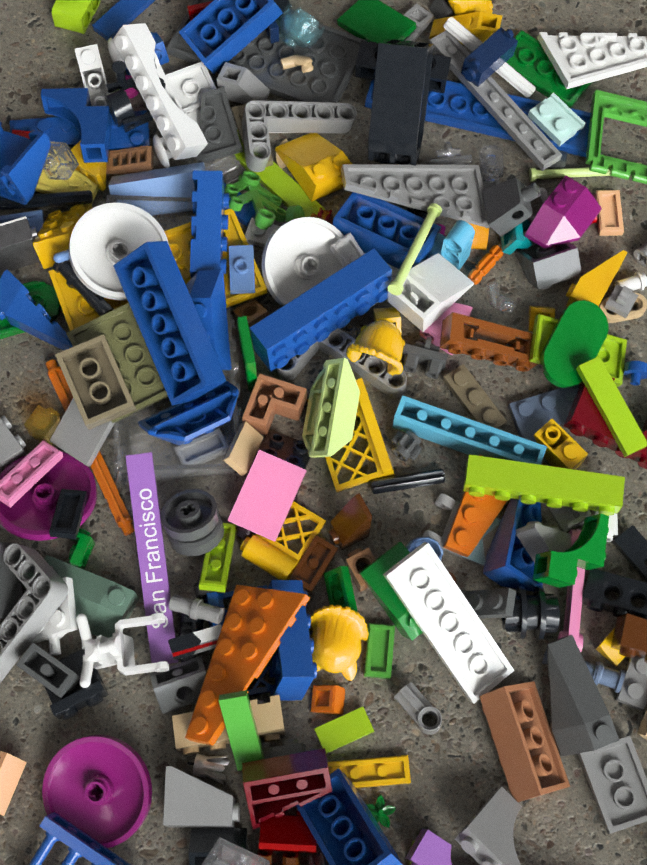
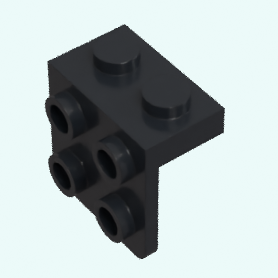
M272 431L268 432L259 448L263 452L303 469H306L311 459L304 441Z
M85 649L76 651L58 661L80 677L83 665L82 656L85 655ZM94 668L89 687L83 688L78 683L70 695L64 699H61L45 687L52 702V705H50L52 713L59 720L62 718L63 720L69 719L79 713L78 710L86 706L93 707L104 700L103 698L109 695L98 670Z

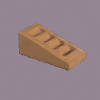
M152 146L109 151L108 162H106V174H130L153 170L154 152ZM113 159H118V166H113ZM123 159H127V163L122 165Z

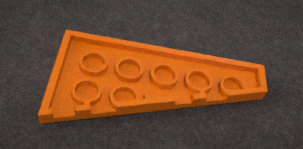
M236 585L185 736L186 739L214 746L226 727L218 701L219 695L245 691L253 679L259 677L281 643L280 638L288 626L292 627L296 621L295 615L301 606H305L310 598L306 594Z

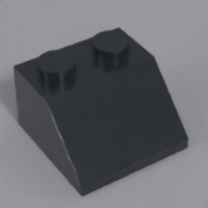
M191 828L189 865H248L247 828Z

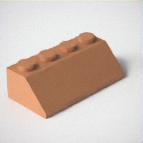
M535 682L503 686L479 696L512 797L517 802H521L570 787Z

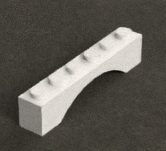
M146 23L122 25L113 41L174 160L197 157L208 143L198 123L180 110L163 88L154 63L156 42Z

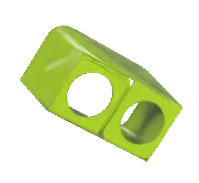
M56 0L52 8L55 27L85 34L101 0Z

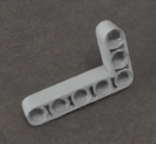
M258 100L248 102L245 106L241 122L247 167L253 172L265 170L271 154L269 132L344 134L352 128L357 116L356 108L349 103Z
M339 328L331 332L324 341H317L311 345L304 354L291 358L287 363L292 365L291 368H276L277 376L281 380L291 381L298 376L316 352L320 350L335 359H348L350 367L354 372L391 398L402 397L406 392L407 376L404 371L399 375H390L387 373L388 362L373 355L362 353L356 362L350 361L346 351L350 344H355L356 339ZM334 341L341 342L338 346L331 345ZM371 367H377L381 369V371L373 373L369 369ZM399 381L401 385L392 386L390 382Z
M12 543L5 549L3 559L27 590L0 624V683L59 608L68 593L65 581L35 549L17 543Z

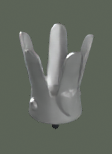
M197 753L194 763L187 762V764L194 765L193 775L203 778L208 777L223 784L222 780H226V776L219 772L224 771L225 767L223 765H228L230 761L222 759L227 758L229 755L205 756L204 754Z

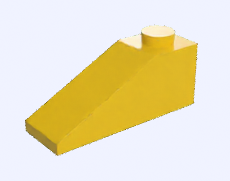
M622 250L581 276L577 285L572 283L566 294L569 297L566 306L568 307L576 301L585 300L599 307L628 252Z

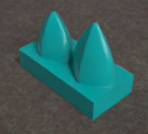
M528 219L501 236L503 253L511 255L516 249H526L532 245L531 241L523 234V231H527L531 225Z

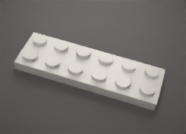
M422 543L383 574L470 702L476 703L480 699L479 696L488 693L515 671L429 543Z

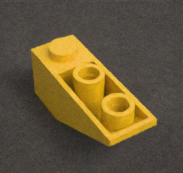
M479 11L451 17L456 19L480 41L485 42L500 28L503 15ZM450 17L434 19L429 39L446 31L443 26Z

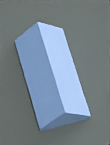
M204 162L112 176L108 185L112 203L134 205L149 214L193 208L192 191H195L192 179L193 170L205 171Z

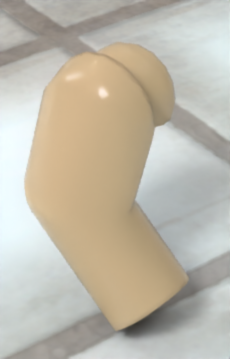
M296 54L280 59L282 70L301 66L302 72L306 73L314 69L312 59L307 56Z

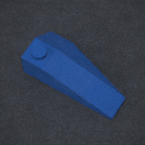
M8 269L5 270L0 278V320L6 319L12 326L61 350L73 347L63 328L56 321L51 323V317L40 303L35 306V301L28 294L29 291Z
M511 498L487 551L483 570L484 575L500 586L515 589L518 586H524L526 591L534 592L536 586L543 585V583L533 580L535 563L516 535V529L526 526L528 522L542 521L540 502L524 504L519 499Z

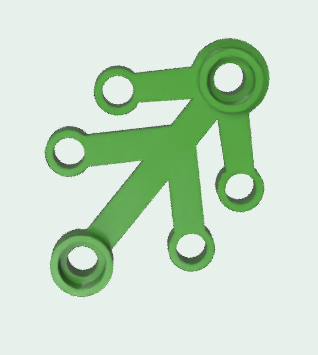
M244 171L243 174L239 175L238 182L226 184L225 193H229L230 198L229 208L234 211H241L245 203L252 201L256 212L254 217L255 225L262 230H267L271 227L274 220L284 222L286 210L280 208L282 199L261 186L259 175L252 171ZM241 190L248 191L244 194L237 196L239 191Z

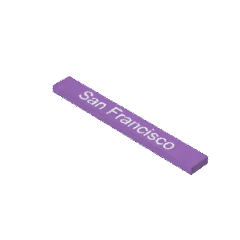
M153 453L126 455L145 616L155 613H164L165 623L147 625L151 663L167 661L168 664L178 663L179 659L174 660L168 643L169 639L176 638L173 611L169 610L171 595Z

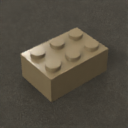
M104 334L55 354L88 430L136 410Z

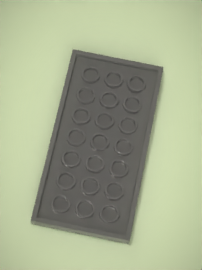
M194 0L191 5L214 0ZM187 11L166 50L167 54L196 64L201 62L200 58L179 33L190 22ZM293 14L291 18L276 20L279 26V42L271 44L264 30L228 62L247 68L270 90L271 94L289 101L339 103L356 69V60L361 40H366ZM296 54L307 56L312 59L314 69L306 73L302 72L301 66L282 70L280 59Z

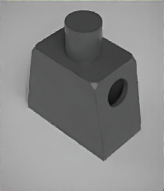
M513 178L485 188L483 196L488 225L497 234L503 236L531 217L533 214L531 201L541 196L537 184L533 183L525 187L518 178Z

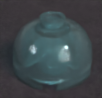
M287 4L279 18V29L285 37L284 43L293 49L296 46L308 48L316 44L325 32V28L319 29L317 27L319 22L299 7L294 11L290 9L292 4Z

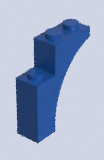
M88 88L42 89L41 99L45 113L67 121L80 133V146L84 163L108 162L112 131L109 106H91Z

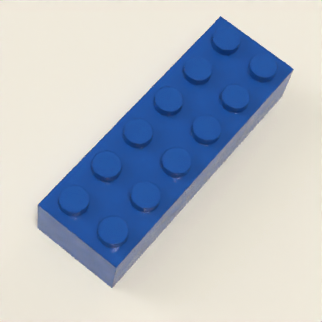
M146 242L113 265L171 405L191 402L226 382V378L168 242Z
M373 248L250 327L254 351L270 372L276 368L284 367L291 358L304 354L317 341H324L337 328H344L357 315H364L377 302H384L388 298V285L392 281V269Z

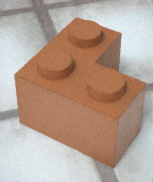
M259 373L242 417L243 423L246 421L258 433L267 435L275 414L299 421L307 401V389Z

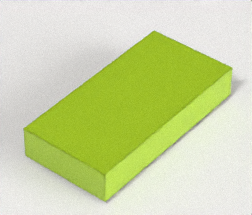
M360 707L314 728L322 748L326 750V754L374 733L364 707Z

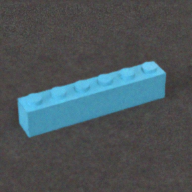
M403 395L395 413L392 428L403 432L409 430L420 438L467 455H482L484 457L541 465L547 448L545 445Z

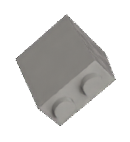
M166 766L164 826L169 828H235V822H240L241 805L236 803V799L232 795L172 766Z

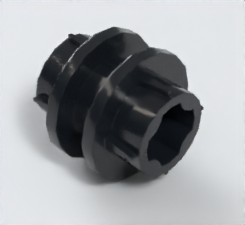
M518 586L516 588L513 617L501 618L503 630H506V632H516L518 639H525L527 630H534L537 640L544 639L545 633L557 632L560 621L558 597L554 596V594H545L542 586H536L533 595H526L525 587Z

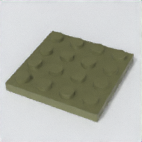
M129 303L66 333L73 347L104 334L136 407L135 411L112 420V423H116L168 397Z

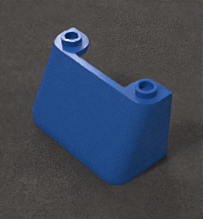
M0 121V196L26 205L33 198L50 151V137L42 130H32L29 133L30 139L4 131Z

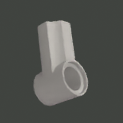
M412 682L405 685L394 696V699L414 720L421 732L427 735L437 733L442 723L440 711L431 705ZM431 714L435 716L437 724L433 727L425 726L422 722V718L425 715Z

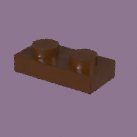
M316 535L289 577V580H302L303 589L312 594L337 553L338 548Z

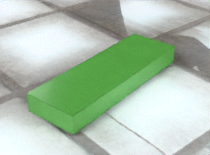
M247 690L219 695L218 701L236 767L240 771L242 770V763L265 759Z

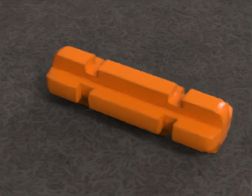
M494 245L489 250V253L475 266L476 268L470 271L468 278L474 282V285H477L482 280V277L496 264V261L500 260L503 256L502 248Z

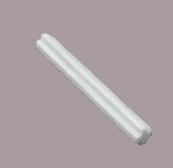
M453 17L448 18L443 26L472 52L483 43ZM505 62L495 71L526 98H529L534 93L535 86L508 63Z

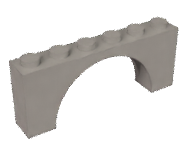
M501 786L474 815L455 840L480 865H521L514 846L513 830L517 814L522 806Z

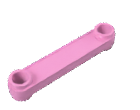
M571 529L569 531V534H571L572 545L575 543L582 530ZM577 567L578 574L575 585L567 586L563 631L559 632L558 639L573 635L581 652L583 634H579L585 569Z

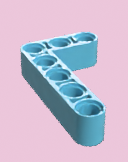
M458 220L446 237L439 233L428 258L439 253L460 270L470 255L475 235L474 228L467 222Z

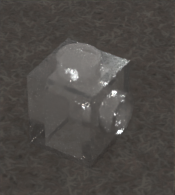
M50 142L51 148L43 170L49 179L68 180L79 163L67 143Z

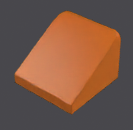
M313 685L310 712L343 715L345 688L337 685Z

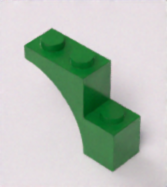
M600 513L585 517L579 537L566 551L556 552L551 550L536 554L533 580L561 588L575 585L578 574L577 567L585 570L604 567L606 541L609 532V516Z

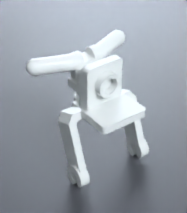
M81 613L76 617L82 649H85V655L82 656L83 665L79 682L81 687H89L93 668L101 669L117 665L119 672L125 676L169 671L167 661L135 665L133 638L123 634L124 628L165 623L164 613L119 620L115 624L113 637L107 638L100 635L96 636V639H92L87 616Z

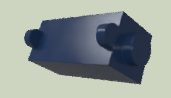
M502 27L499 28L464 59L461 74L467 81L472 82L477 87L480 86L514 55L518 41L513 37V31L511 29L505 31Z

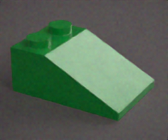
M399 541L360 571L359 574L400 634L413 641L423 632L383 575L410 554L403 543Z

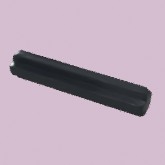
M434 469L371 480V490L373 494L441 484L445 482V473L443 469Z

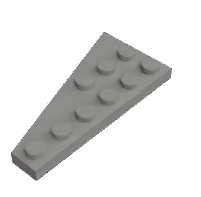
M342 164L341 175L344 190L427 212V208L431 203H436L442 208L440 216L462 220L490 229L487 221L483 196L484 185L479 165Z

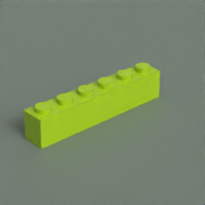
M469 454L466 463L463 491L469 492V495L475 497H482L485 494L495 496V499L503 501L512 498L519 499L524 504L540 502L546 503V506L551 508L567 506L572 507L574 511L578 512L594 510L598 511L599 514L612 516L614 513L617 514L623 506L625 477Z

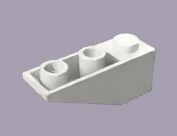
M97 44L76 48L77 61L84 87L88 88L91 106H107L105 99L107 81Z

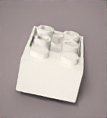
M437 253L411 268L403 284L404 289L401 295H393L388 291V302L424 332L470 289L474 282L442 255Z

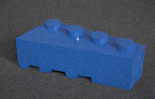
M193 170L192 179L195 191H192L193 215L195 216H191L192 237H194V239H191L190 250L191 279L200 270L223 269V274H226L227 260L223 259V252H227L228 239L223 236L224 230H228L229 224L228 215H224L225 208H229V193H225L223 171Z
M271 580L268 589L303 593L308 596L307 591L303 590L302 580ZM307 604L301 606L295 615L296 621L292 627L288 626L280 638L281 643L273 654L271 666H269L270 678H275V687L270 691V696L279 695L280 701L302 700L313 679L317 677V664L312 659L314 640L309 636L311 617L310 614L306 613Z

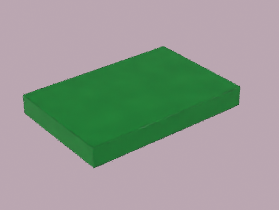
M358 0L337 19L338 26L352 35L367 42L372 41L378 44L386 39L404 40L416 29V22L379 0Z
M242 316L237 319L240 349L248 390L252 392L257 381L256 362L247 316Z

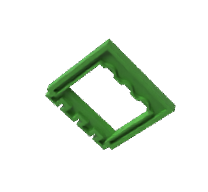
M595 90L592 96L585 164L590 165L589 171L606 175L609 169L610 176L628 180L631 174L632 181L647 184V165L600 155L604 117L647 127V102Z

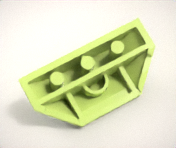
M346 358L326 360L323 370L318 374L310 389L302 434L309 457H331L352 440L360 390Z

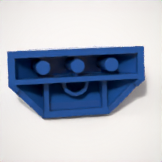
M223 269L200 270L186 284V287L221 369L231 370Z
M226 381L191 402L173 405L138 421L139 426L149 435L179 446L188 444L194 438L211 433L217 427L231 420L239 390Z

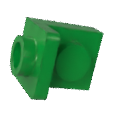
M79 528L77 539H70L78 543L72 546L69 559L71 565L85 569L95 542L90 536L91 533Z

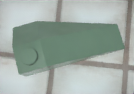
M46 555V562L53 567L61 578L69 577L73 579L76 617L81 613L87 616L92 635H102L107 638L113 637L115 624L119 620L129 619L138 602L139 597L136 592L109 579Z

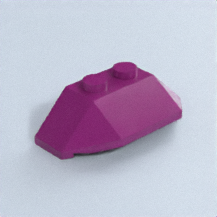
M565 175L543 203L524 236L543 248L578 241L602 208L589 188Z

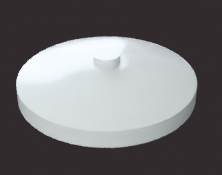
M106 203L92 208L78 220L70 237L69 258L78 279L92 292L112 300H127L113 265L146 242H168V239L156 219L141 208L126 203Z
M302 217L281 225L269 237L262 254V275L269 293L282 307L343 268L330 249L331 245L344 236L335 226L322 219Z

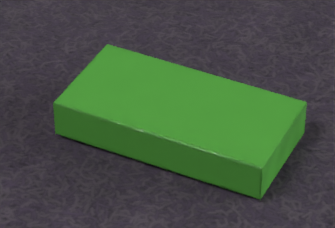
M369 623L364 677L391 679L395 625Z

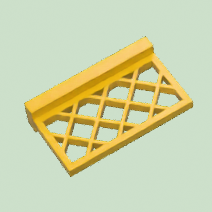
M362 378L356 380L360 390L356 417L360 418L361 423L357 430L353 431L354 436L349 445L342 447L346 451L340 462L331 457H325L336 492L369 482L373 479L395 475ZM362 428L364 429L365 435L360 433ZM358 436L368 441L364 454L352 448ZM370 450H371V453H372L373 458L370 457V456H368ZM350 452L362 457L356 469L344 464ZM365 459L375 463L377 472L368 475L360 472ZM342 467L353 472L348 482L339 484L337 476Z

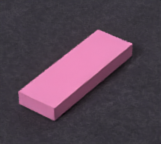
M44 440L38 444L0 480V501L11 508L63 458L62 451Z

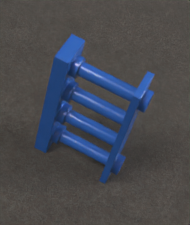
M55 812L45 816L41 822L40 827L46 831V837L29 865H42L55 842L61 841L69 846V852L61 865H74L79 857L86 858L92 862L91 865H131Z

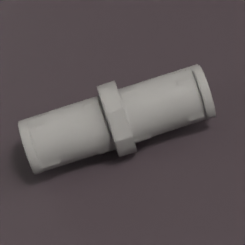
M174 594L169 602V610L187 614L194 620L203 619L220 624L225 613L224 608L206 604L202 599L198 598L192 600Z

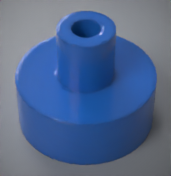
M628 361L625 363L623 374L625 377L630 378L631 385L638 386L642 379L647 378V363L642 361Z

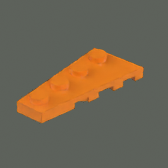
M464 491L443 548L464 557L470 556L507 501L494 498L495 496L485 494L482 497H475L469 495V492Z

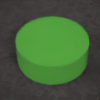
M300 205L288 207L285 216L286 223L305 217L304 210Z

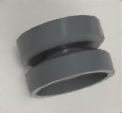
M199 489L185 490L176 493L162 507L160 517L171 547L177 553L185 556H199L210 552L222 540L225 528L215 499L208 492Z

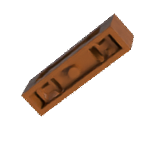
M452 312L442 320L440 348L448 350L449 353L466 354L475 360H489L495 365L512 366L522 372L529 371L538 365L529 361L533 333Z

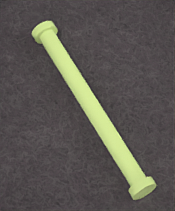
M533 167L529 169L530 182H535L536 179L564 178L565 175L570 178L610 176V170L608 169L605 175L589 171V167L545 169L543 171L536 170Z
M431 203L428 206V214L394 281H391L388 285V291L393 295H401L404 289L403 284L436 217H439L442 213L441 206L436 203Z

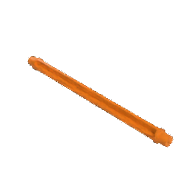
M52 359L45 363L48 369L47 374L66 412L73 399V395L61 367H58L56 360ZM99 451L91 465V469L109 504L118 527L122 529L125 536L130 535L135 531L132 525V518Z

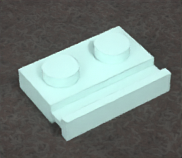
M554 92L549 98H545L528 113V117L559 147L573 137L578 130H582L585 122Z

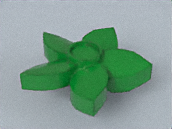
M379 795L375 805L367 804V807L377 823L380 822L382 826L389 828L390 819L387 815H391L396 808L391 805L385 806L384 798L382 795Z

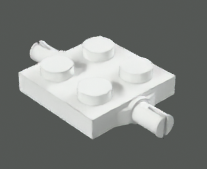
M69 577L62 578L68 587L65 600L32 641V643H38L48 640L49 654L51 656L61 654L60 638L69 632L78 630L73 579Z

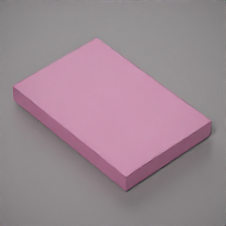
M259 450L227 521L276 542L307 471Z

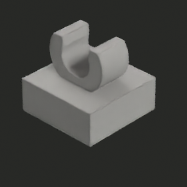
M616 284L604 308L627 318L638 295L633 293L632 289Z

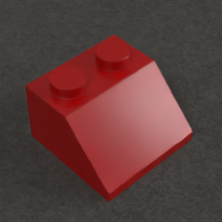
M296 811V816L283 815L279 818L273 816L261 822L260 850L316 853L317 842L299 811Z

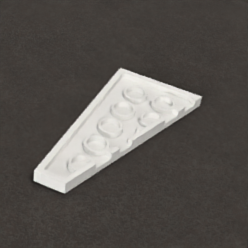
M539 32L537 38L566 89L647 67V36H637V33H628L627 36H617V33H582L580 36H568V32H559V35H548L547 32Z

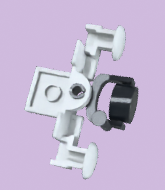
M109 38L108 50L113 61L112 69L116 74L117 82L106 85L107 93H105V99L116 126H123L126 133L154 119L148 108L145 114L135 116L125 90L129 88H134L138 92L139 90L133 78L126 79V64L113 39ZM154 51L156 72L168 96L186 115L201 110L202 93L217 89L204 63L201 61L165 75ZM156 134L153 137L154 150L160 163L164 167L169 168L168 159L173 156L164 138H159Z

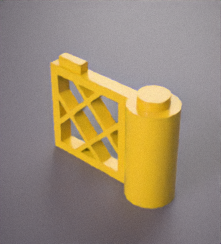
M294 501L291 509L294 510L295 517L286 518L284 524L297 522L298 534L285 536L282 526L280 530L282 537H277L276 542L255 534L251 538L247 536L240 547V550L243 551L241 555L243 558L278 580H289V577L314 537L318 536L326 524V520ZM310 519L318 524L314 531L303 532L300 521ZM301 539L302 548L298 554L288 549L287 541Z

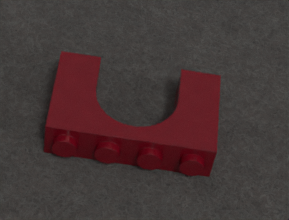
M582 381L564 427L570 429L572 434L593 440L592 442L595 445L607 447L615 451V454L619 457L630 458L638 462L640 467L647 469V447L626 457L623 456ZM646 418V421H645V423H644V426H643V428H642V430H641L646 440H647V418Z

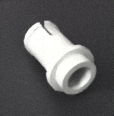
M635 272L634 276L617 280L615 283L621 287L626 286L633 291L637 289L642 291L647 286V277L645 273Z

